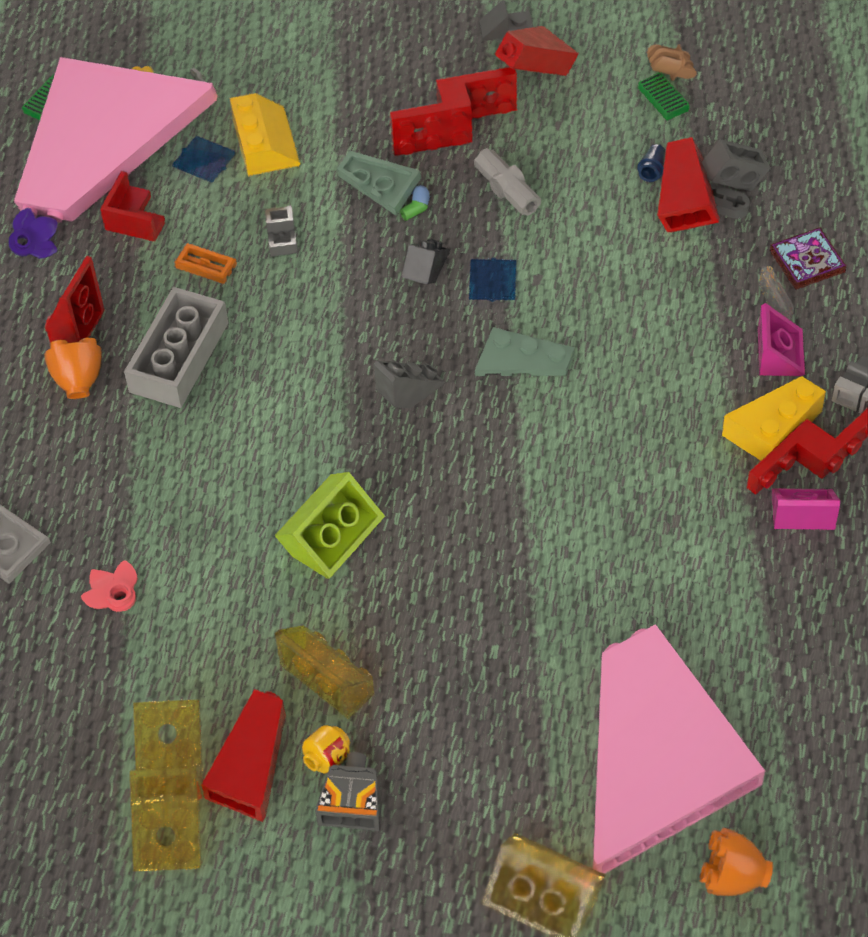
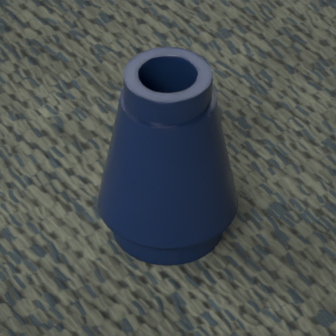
M659 144L652 145L638 163V174L644 181L655 182L662 177L665 158L663 146Z

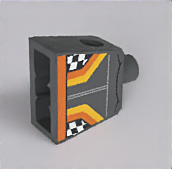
M359 752L348 753L346 766L333 765L329 768L315 810L318 826L380 831L377 772L373 768H365L367 757Z

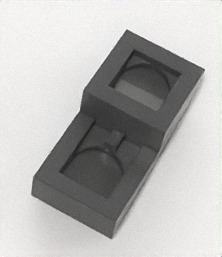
M292 206L265 209L270 257L298 253Z

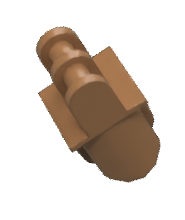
M680 44L675 49L661 45H651L648 48L647 56L653 71L670 75L672 81L676 77L689 79L696 76V70L693 68L690 54L682 51Z

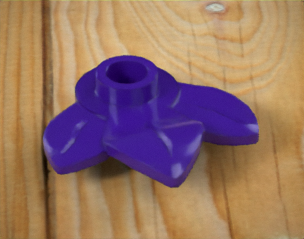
M30 208L23 209L13 220L14 232L11 233L8 241L10 250L18 256L31 254L37 258H47L57 252V247L50 239L56 232L57 220L50 217L35 218ZM24 238L28 243L20 245L17 240Z

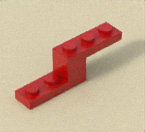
M868 408L836 438L806 419L749 471L747 489L756 495L763 488H770L775 482L777 475L782 470L788 471L795 461L802 464L821 479L829 472H837L843 464L844 458L849 454L851 456L856 454L862 446V441L868 437Z

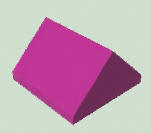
M764 303L761 305L758 324L759 375H805L803 329Z
M772 488L774 529L835 530L840 509V499L833 489Z

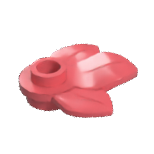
M125 560L118 565L114 574L92 569L90 571L91 590L82 594L81 599L87 606L94 609L110 608L116 612L130 609L136 601V594L133 588L138 578L135 569ZM120 596H125L124 599L116 600Z

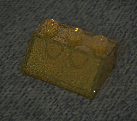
M302 625L279 629L275 633L280 665L348 720L374 695L372 675L365 668H358L351 663L349 657L342 650H335L328 645L326 639L319 632H312Z
M514 833L502 843L481 903L551 937H578L597 901L606 874Z

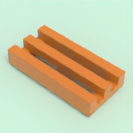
M189 243L185 245L174 262L177 269L225 284L227 281L226 277L232 273L231 269L237 265L235 258ZM188 253H189V254H192V255H195V256H198V257H201V258L198 259V258L189 256ZM210 260H211V261H214V262H217V263H220V264H223V265H225V266L222 267V266H219V265L210 263Z

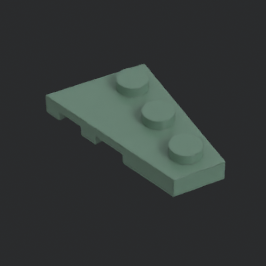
M350 150L337 168L340 178L394 215L398 214L421 179L420 170Z
M493 327L475 368V376H485V374L501 373V376H512V373H529L531 376H566L575 348Z

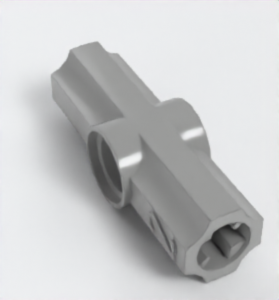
M486 148L479 152V155L474 159V166L489 180L492 191L500 199L505 197L522 215L528 216L536 212V209L541 205V198L525 183L521 170L516 165L509 166L493 149L489 150Z

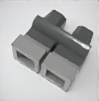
M861 356L857 362L850 361L845 374L838 379L834 386L832 402L856 411L860 405V414L868 408V357Z

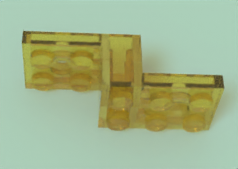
M200 699L134 702L136 768L130 770L133 872L200 869L202 865L199 800L204 797L201 786L203 782ZM164 724H170L176 729V738L171 743L162 741L159 736V730ZM161 827H170L175 832V840L171 845H164L159 842L157 833Z

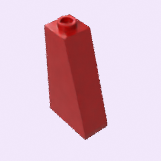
M544 26L507 31L495 55L512 69L566 76L579 53Z
M693 137L667 142L657 216L669 233L719 223L720 220L710 181L701 163L703 156Z
M254 689L201 784L205 799L261 822L264 821L267 814L286 717L284 702L278 695L273 692L266 691L264 693Z

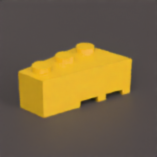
M801 376L724 415L722 436L761 461L806 419L813 422L822 412L826 391Z

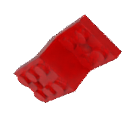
M507 67L436 80L437 104L390 112L394 156L409 155L420 151L437 150L443 147L471 143L472 118H482L484 116L517 111L516 70ZM494 91L492 95H486L488 92ZM424 128L421 131L414 132L415 129Z

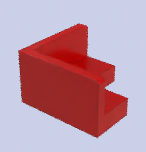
M120 172L100 208L104 228L108 231L155 242L165 224V217L144 211L151 198L150 190L130 186L127 172Z

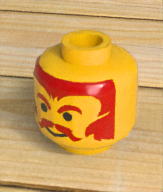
M324 725L319 727L303 742L302 751L305 765L312 771L328 774L331 766L341 765L347 759L348 753H350V740L347 734L336 726Z

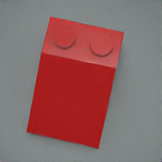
M86 255L67 289L59 298L52 315L46 320L45 331L50 343L56 340L74 343L79 342L81 339L89 338L105 311L93 260L90 256Z

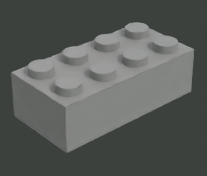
M173 287L124 371L129 393L182 408L229 323L225 301Z

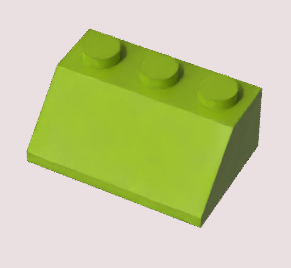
M349 472L330 474L275 534V537L293 558L330 579L381 522L385 515Z

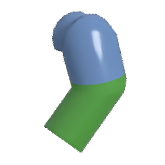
M416 186L411 193L413 194L412 203L400 209V214L405 221L427 210L430 193L425 186Z

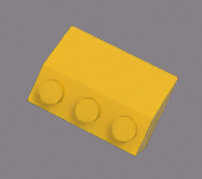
M257 93L230 98L233 122L248 176L300 166L284 106Z

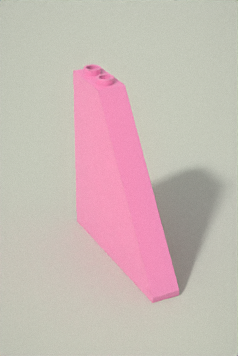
M60 57L14 202L20 211L30 208L35 218L37 215L53 218L57 222L75 220L111 190L121 171L127 172L129 175L211 106L218 97L213 84Z
M656 624L648 629L643 628L636 631L631 638L620 644H611L602 653L593 874L596 878L763 784L765 774L763 767Z

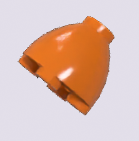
M84 338L74 343H67L65 340L51 342L50 349L45 352L44 357L48 371L54 381L66 392V396L69 399L88 397L90 395L89 389L98 377L102 364V349L97 345L96 339Z
M723 828L721 831L713 830L709 840V850H712L709 863L704 862L700 872V882L706 883L707 893L718 896H735L752 891L759 886L767 888L773 873V862L765 860L754 843L740 833L727 828Z

